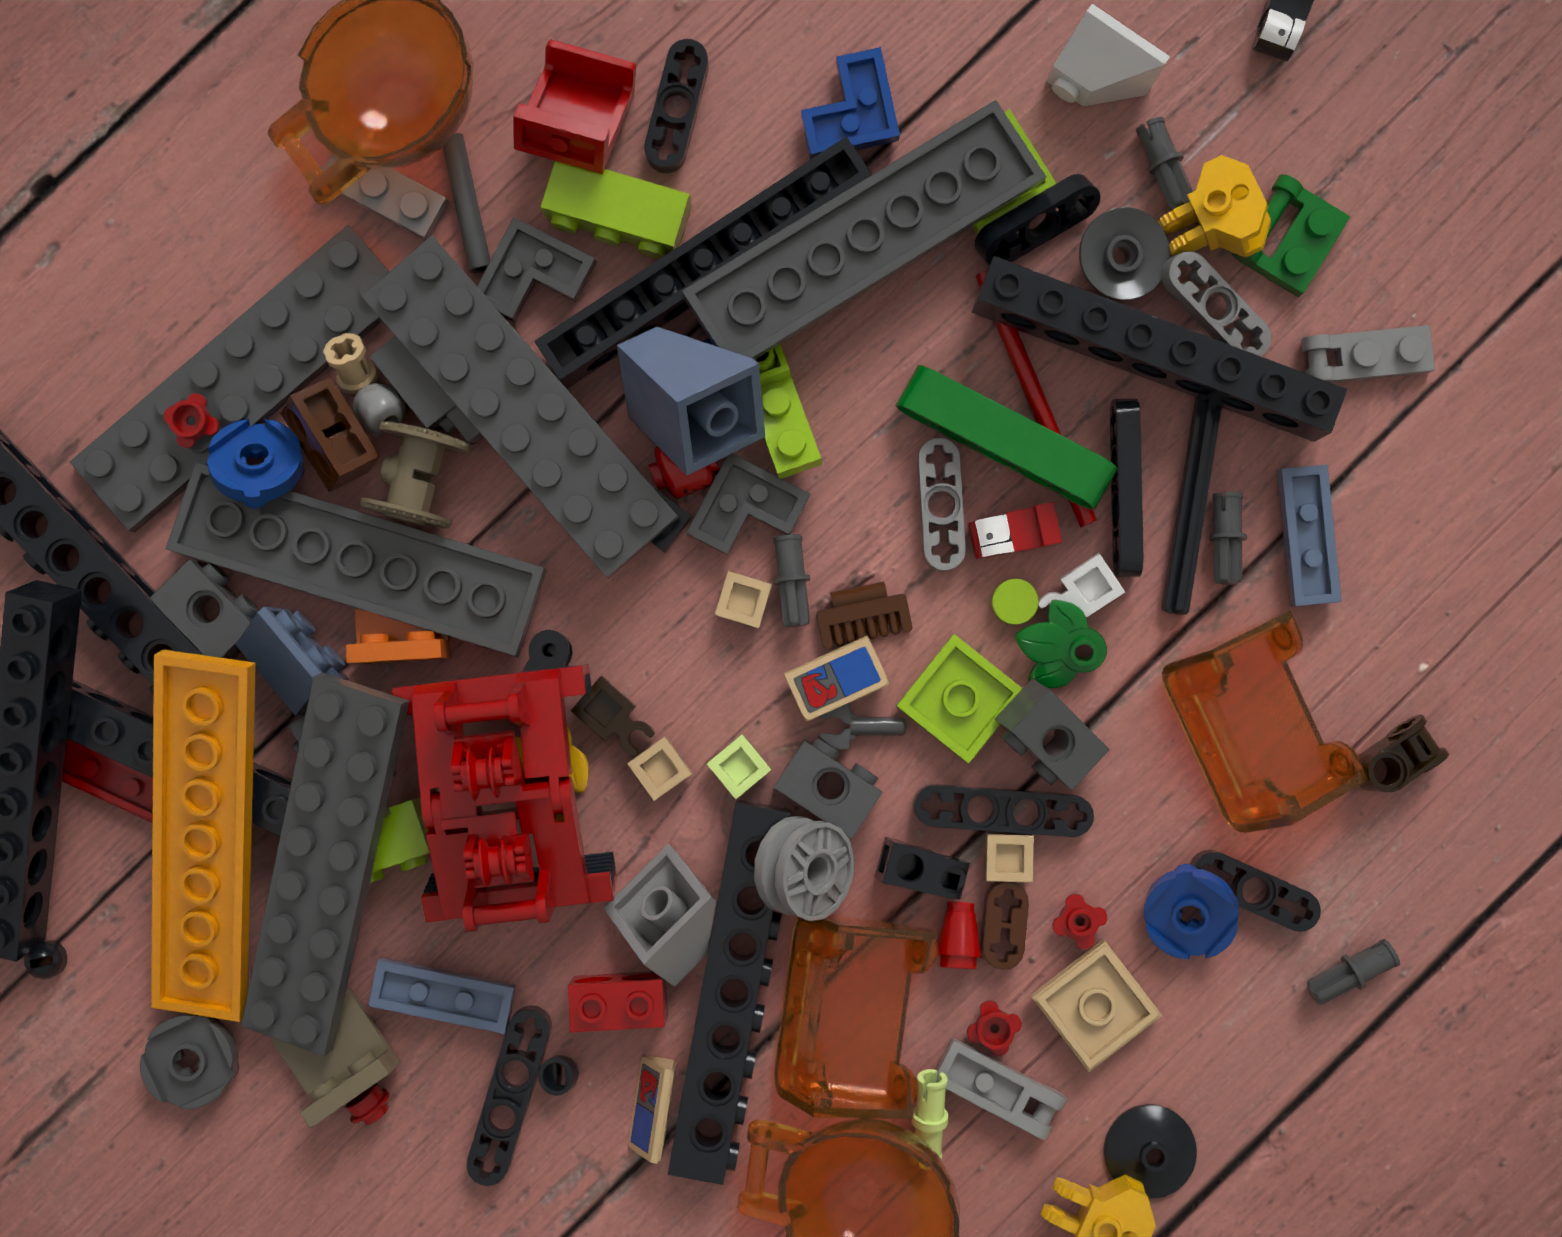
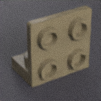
M351 988L346 989L334 1048L326 1056L318 1055L275 1038L272 1040L273 1045L312 1101L300 1112L309 1128H312L389 1075L401 1063Z

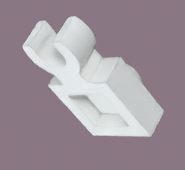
M1097 553L1060 577L1067 588L1062 593H1046L1040 598L1038 605L1042 609L1051 603L1052 600L1067 601L1078 606L1085 616L1088 617L1125 593V590L1100 553Z

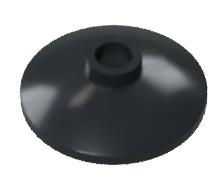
M1145 1104L1126 1110L1112 1123L1105 1138L1104 1158L1113 1179L1124 1174L1142 1182L1148 1198H1160L1174 1193L1187 1182L1196 1164L1197 1146L1190 1127L1181 1116L1169 1108ZM1151 1149H1160V1160L1155 1163L1147 1162V1153Z

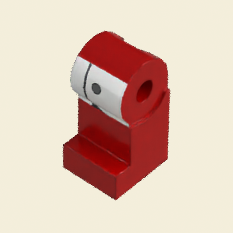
M1054 502L1006 512L1003 515L968 523L975 559L1046 548L1062 543Z

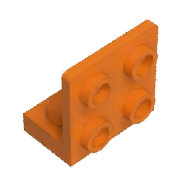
M355 608L356 644H346L347 663L372 664L451 659L450 637Z

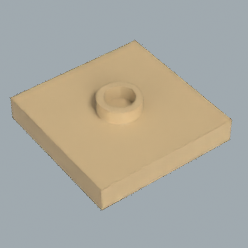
M1103 939L1030 995L1088 1072L1162 1016Z

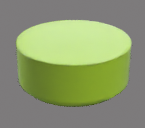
M1009 579L1000 583L993 591L991 608L994 615L1003 623L1009 625L1022 624L1029 621L1036 613L1038 595L1034 587L1027 581Z

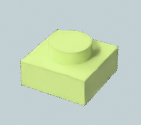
M743 734L707 763L708 767L735 799L740 797L772 770Z

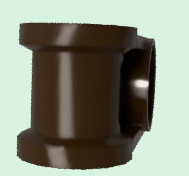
M1417 715L1393 728L1386 737L1360 753L1353 762L1352 776L1355 782L1365 790L1395 792L1402 789V787L1421 774L1440 765L1448 758L1449 753L1446 748H1439L1425 727L1427 723L1425 717ZM1381 759L1387 767V774L1385 779L1379 783L1374 776V767Z

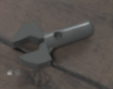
M850 703L819 716V718L838 717L844 723L850 724V727L845 728L840 734L819 733V736L835 749H849V742L857 735L902 736L905 734L907 727L906 721L902 717H857L850 711Z

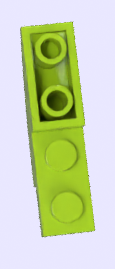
M780 344L755 360L759 363L765 437L763 439L767 445L779 480L822 465L821 455Z

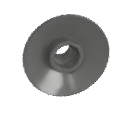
M1131 207L1114 208L1096 217L1086 228L1079 247L1080 266L1086 280L1100 294L1116 300H1132L1151 292L1161 282L1162 267L1170 258L1168 239L1161 225L1148 213ZM1115 248L1124 251L1126 255L1124 264H1118L1114 261L1113 251Z

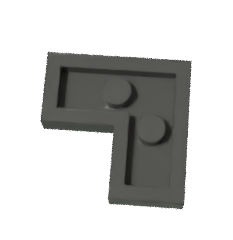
M513 217L477 287L502 316L515 322L535 282L576 302L597 262L590 255Z
M732 453L726 456L686 533L728 555L749 515L786 535L791 534L811 494L783 479L779 480L777 476Z

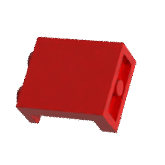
M550 39L545 47V66L528 105L519 103L513 116L514 149L603 174L634 98L636 64Z

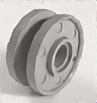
M802 816L786 817L773 825L762 839L755 858L754 881L758 895L766 906L782 914L793 915L807 921L825 919L835 912L848 895L854 876V854L850 840L843 830L829 822L813 821Z

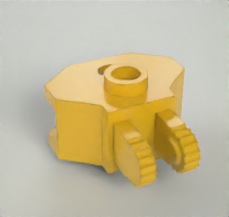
M1223 155L1204 163L1196 190L1187 194L1189 202L1173 209L1157 221L1166 234L1176 232L1178 229H1183L1195 222L1199 225L1171 241L1169 249L1172 256L1188 251L1194 252L1208 245L1211 251L1220 247L1246 258L1264 249L1271 225V218L1267 212V202L1249 165Z
M1125 1174L1100 1187L1089 1184L1088 1189L1064 1178L1056 1177L1052 1186L1053 1190L1061 1197L1080 1204L1076 1215L1056 1205L1047 1203L1044 1204L1040 1213L1041 1217L1073 1233L1074 1237H1152L1156 1228L1150 1202L1142 1182Z

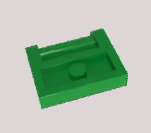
M1281 174L1272 186L1274 193L1267 203V212L1271 218L1267 238L1288 203L1299 209L1270 257L1265 255L1262 250L1246 258L1233 252L1232 255L1242 264L1293 295L1300 297L1304 294L1351 216L1303 188L1302 184L1295 178Z

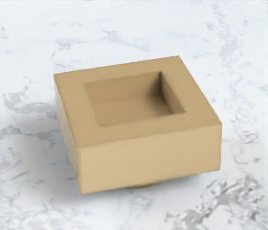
M728 571L715 616L759 629L772 584Z
M666 736L627 763L653 801L692 774Z
M985 833L984 879L986 881L1033 882L1034 836L1032 834Z

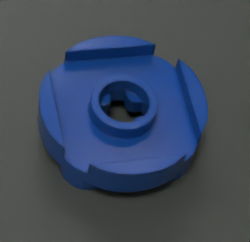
M249 419L231 423L212 438L208 447L209 457L207 465L213 485L223 495L236 501H242L249 508H261L269 500H274L286 494L297 484L305 472L298 437L290 428L274 420L265 419L266 425L254 424L252 426H249ZM250 456L255 459H259L262 456L266 457L263 463L254 466L248 465L246 460Z
M1182 864L1177 866L1174 871L1160 876L1149 888L1144 904L1146 930L1153 943L1173 957L1188 960L1190 955L1200 956L1205 954V958L1213 957L1224 951L1236 936L1239 902L1230 886L1220 877L1209 871L1198 869L1191 864ZM1195 906L1199 908V914L1203 918L1199 921L1195 918H1190L1186 922L1181 919L1183 915L1181 908Z

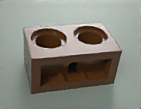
M331 376L289 396L281 415L288 427L298 437L301 448L328 492L370 471L380 456Z

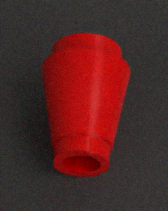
M947 902V911H945L935 954L940 956L939 967L977 969V958H982L976 914L974 913L975 903Z

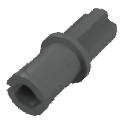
M1156 117L1146 121L1149 128L1141 124L1136 129V133L1140 137L1151 163L1148 171L1150 174L1156 175L1168 206L1173 210L1189 202L1187 194L1193 192L1181 164V161L1184 159L1183 154L1176 152L1165 126L1164 118Z
M1218 492L1212 495L1214 500V533L1209 535V540L1214 542V580L1218 584L1234 585L1240 583L1243 579L1242 541L1247 540V534L1242 533L1243 494L1240 492H1225V496H1222V493Z
M789 534L773 538L778 578L774 579V584L779 585L783 624L785 627L805 626L810 622L806 582L810 581V575H805L802 535Z
M1382 939L1351 957L1346 954L1343 955L1341 963L1310 978L1307 981V989L1317 1004H1324L1355 987L1360 990L1366 987L1365 982L1394 967L1400 966V960L1392 945L1385 939Z

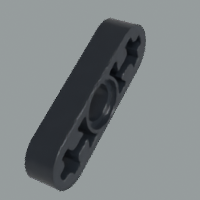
M693 39L679 40L668 51L644 148L647 160L653 169L661 173L677 171L686 160L709 70L708 55L704 46ZM687 54H693L695 56V63L699 66L690 67L687 86L680 83L682 69L681 63L677 59L685 60ZM674 95L683 96L690 103L688 112L679 118L671 117L664 111L666 100ZM666 127L674 130L672 145L677 153H669L666 160H661L658 150L654 148L655 146L661 147L664 145L667 135Z
M1071 175L985 225L976 236L975 249L988 265H990L994 256L1013 262L1091 216L1100 203V192L1084 175ZM1046 213L1044 220L1037 227L1029 229L1030 223L1038 215Z
M1204 850L1197 853L1190 862L1191 865L1202 869L1205 863L1212 865L1216 859L1219 860L1217 868L1235 876L1232 884L1228 885L1231 886L1234 895L1237 897L1239 907L1298 932L1307 931L1314 927L1320 918V904L1313 894L1215 850ZM1239 867L1241 871L1236 875V868ZM1259 877L1266 885V894L1260 902L1248 903L1243 897V885L1250 878ZM1281 886L1283 889L1278 893V887ZM1277 897H1282L1293 903H1297L1302 897L1301 906L1307 909L1304 917L1296 915L1293 921H1291L1292 913L1275 905ZM1273 906V912L1269 913L1268 910Z

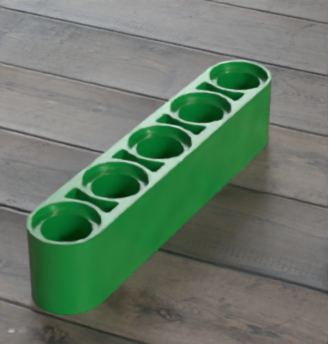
M917 365L895 405L897 409L912 419L1090 510L1096 509L1117 471V467L1112 462L1099 454L923 365Z

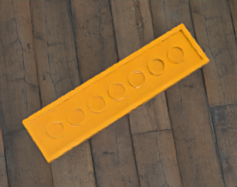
M161 650L154 654L151 1008L240 1022L243 1019L248 995L256 662L170 650Z

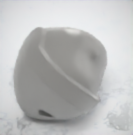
M374 383L362 387L357 392L353 402L355 417L373 436L384 434L378 430L381 422L401 423L406 413L403 398L395 388L387 384Z

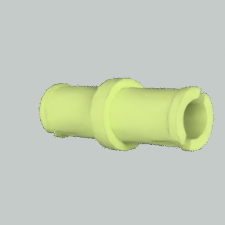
M927 1069L918 1073L917 1106L911 1111V1124L915 1127L912 1158L918 1164L921 1161V1153L923 1152L922 1166L927 1167L936 1166L942 1161L943 1130L948 1126L949 1118L948 1112L945 1109V1093L948 1079L946 1074L941 1072L936 1083L938 1070Z

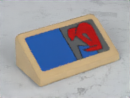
M868 636L862 637L784 673L805 721H810L889 685L888 678Z
M643 1056L640 1062L628 1144L633 1151L647 1161L658 1164V1161H661L677 1063H674L675 1060Z

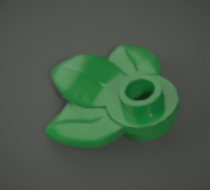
M1052 600L1048 612L1049 622L1029 625L1018 631L1015 635L1016 642L1023 653L1032 661L1037 662L1030 672L1029 681L1034 679L1048 689L1066 686L1078 672L1094 671L1102 665L1107 655V646L1103 636L1097 630L1088 627L1085 614L1078 606L1067 601ZM1086 644L1092 648V653L1084 658L1075 654L1076 648Z

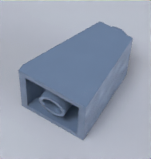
M655 327L617 345L629 419L686 475L702 469L765 437L759 363L753 358L660 327Z

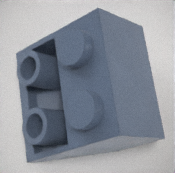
M264 606L256 613L235 645L250 662H256V670L294 715H303L307 710L314 675L326 673L349 680L341 670L345 667V663L329 645L323 648L312 635L316 631L314 625L302 612L296 610L293 613L286 608Z

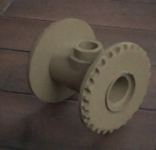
M381 422L379 431L400 438L402 441L399 453L386 457L381 467V479L384 483H388L390 487L387 501L361 497L360 506L405 522L423 526L450 528L452 520L429 513L436 486L431 484L433 476L437 477L439 474L444 450L469 454L470 445L462 440L434 430L395 422Z

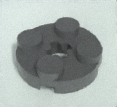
M187 1013L174 1016L158 1025L149 1035L145 1053L141 1055L140 1072L143 1082L154 1098L163 1103L168 1101L173 1105L180 1106V1109L188 1110L205 1106L219 1097L228 1088L232 1079L236 1077L239 1071L237 1046L232 1034L224 1024L220 1023L218 1018ZM183 1049H189L191 1053H197L200 1061L197 1063V1072H193L190 1067L182 1069L179 1060L185 1056Z

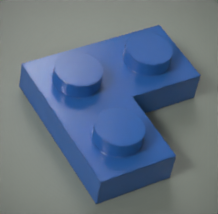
M881 47L836 56V67L844 101L801 110V119L810 160L846 136L855 150L897 142L900 138Z

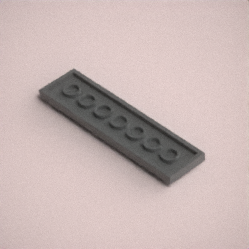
M997 100L685 288L682 290V297L714 346L756 360L1042 184L1046 175Z
M349 225L345 226L75 456L70 463L128 531L136 532L187 488L195 462L207 465L209 457L208 447L215 436H203L196 441L195 446L192 448L179 446L176 442L177 435L170 429L169 424L164 421L165 410L179 401L187 400L191 394H200L207 400L206 408L211 417L219 421L218 432L227 425L240 420L249 419V426L264 423L265 419L271 417L286 404L290 395L301 391L329 367L323 350L332 338L345 333H352L360 336L362 339L382 322L380 317L361 296L389 272L388 269ZM190 417L188 424L193 425L196 421L195 418Z
M432 235L361 296L608 579L679 518Z
M195 462L166 546V550L209 562L226 569L422 629L434 631L435 633L519 658L547 572L544 567L293 491H289L274 500H269L261 508H249L242 501L233 500L217 490L211 481L208 466Z
M326 673L314 675L246 999L242 1027L321 1056H326L333 1050L409 700Z

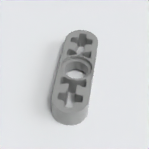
M1190 251L1172 256L1165 262L1161 271L1164 287L1213 339L1258 356H1262L1268 350L1271 343V333L1266 323L1200 254ZM1189 264L1192 268L1189 277L1193 282L1180 283L1177 278L1181 275V270L1177 266L1183 267ZM1206 282L1209 284L1207 288L1202 289L1200 292H1198L1199 289L1194 285L1195 283L1199 286ZM1198 292L1195 298H1193L1192 294ZM1213 293L1222 296L1226 302V312L1219 320L1210 317L1206 311V301ZM1233 322L1238 330L1242 332L1252 330L1253 335L1250 341L1254 346L1242 348L1240 343L1244 339L1243 335L1235 327L1226 330L1223 327Z
M933 438L922 446L917 457L922 553L929 567L936 571L946 572L956 568L963 561L966 552L960 454L956 445L950 440ZM936 447L941 448L943 455L950 456L951 462L943 466V480L952 477L953 486L945 483L935 484L931 487L926 486V479L933 481L936 479L935 465L926 462V457L932 456ZM944 492L951 496L954 501V510L950 516L938 518L929 511L928 501L934 493ZM954 522L956 524V531L947 530L946 536L947 544L956 547V554L949 556L948 563H941L940 556L932 555L931 552L932 547L939 545V530L930 533L929 524L946 526Z

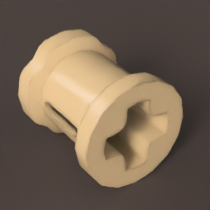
M345 333L332 338L325 345L323 353L329 366L336 369L338 373L336 376L337 384L344 393L356 395L362 387L377 382L378 371L374 364L366 359V349L360 336Z

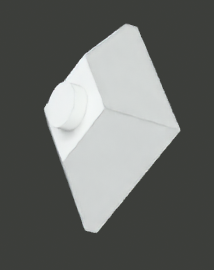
M1091 4L1054 63L1046 82L1052 85V90L1058 97L1070 103L1076 101L1083 107L1145 96L1170 56Z

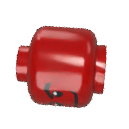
M657 445L654 448L656 462L648 464L657 489L660 490L667 487L669 493L677 499L710 487L714 481L713 473L719 471L717 463L714 462L686 475Z

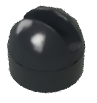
M54 940L40 942L24 956L26 971L34 978L48 979L58 975L67 964L65 948ZM52 955L53 964L37 966L35 959Z
M557 1055L545 1061L538 1073L539 1083L543 1090L554 1096L563 1095L576 1085L579 1076L577 1064L572 1058L563 1055ZM562 1065L565 1067V1085L561 1084Z

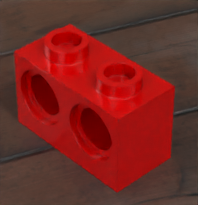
M653 971L574 976L568 984L570 1033L665 1027L668 1018L666 980Z

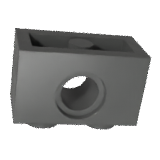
M190 559L149 598L203 655L235 659L241 653L235 644L260 610L245 595L240 594L237 597L226 585L230 581L229 577L217 565L209 562L205 564L204 562ZM215 598L219 602L220 613L214 621L210 622L205 616L204 608L210 599Z
M1031 679L995 718L1006 730L1001 738L1020 756H1023L1027 751L1036 760L1031 766L1033 770L1051 786L1058 780L1070 790H1073L1110 750L1050 689L1034 679ZM1054 730L1053 739L1043 746L1045 735L1049 731Z
M816 738L813 744L804 739L774 784V788L823 821L841 828L846 836L853 839L883 793L874 786L879 778L857 763L850 770L836 761L840 752L821 739ZM826 772H835L843 779V789L835 797H825L817 790V781Z

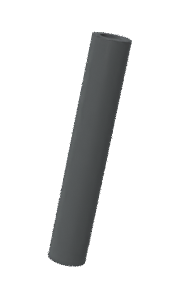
M460 133L448 134L441 138L469 272H484L490 263V256L464 137Z

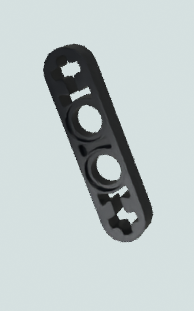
M1113 399L1110 406V462L1117 467V471L1111 480L1113 568L1116 577H1140L1143 571L1144 560L1140 406L1138 399Z
M930 784L920 788L913 800V810L917 818L925 825L941 828L1077 837L1088 832L1094 820L1093 809L1088 801L1080 796L1064 793ZM937 792L941 801L955 803L953 794L962 793L958 805L961 820L952 821L954 811L939 810L937 818H930L929 811L921 807L922 801L930 800L931 793ZM975 796H986L992 803L993 810L991 816L985 821H973L967 813L969 801ZM1022 799L1033 800L1038 807V816L1029 825H1021L1013 817L1014 806ZM1046 800H1053L1050 809L1058 811L1068 810L1070 803L1075 802L1076 810L1083 812V819L1076 820L1073 828H1068L1067 821L1060 818H1050L1052 827H1044L1048 816Z
M529 1005L518 1010L511 1018L505 1033L467 1158L468 1174L474 1182L480 1185L491 1186L500 1182L505 1177L512 1163L552 1029L550 1016L544 1009L538 1006ZM529 1017L535 1018V1027L542 1030V1034H534L527 1051H536V1057L525 1050H510L511 1044L516 1048H519L521 1045L524 1029L518 1027V1023H525ZM517 1060L523 1062L528 1067L529 1078L525 1083L514 1085L507 1081L504 1075V1067L508 1062ZM506 1105L513 1110L516 1118L515 1124L511 1128L499 1129L494 1126L490 1113L495 1106ZM483 1134L487 1135L490 1138H483ZM492 1139L501 1141L495 1154V1162L501 1164V1166H495L491 1172L484 1171V1162L478 1160V1157L484 1158L490 1148ZM502 1141H509V1146Z

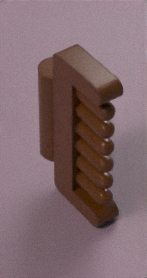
M884 581L831 592L833 608L820 610L816 613L821 641L825 649H830L833 646L830 625L832 626L834 641L837 646L844 644L840 623H843L845 638L848 644L855 641L851 621H854L857 639L866 636L863 618H865L870 639L877 638L874 616H876L879 633L882 637H886L889 634L885 614L888 615L892 634L897 635L900 632L897 611L901 629L908 633L913 628L906 595L896 594L887 596Z

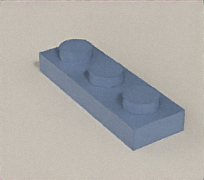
M1328 464L1277 470L1290 607L1342 602Z
M381 957L377 960L368 1006L505 1034L509 1024L516 985Z

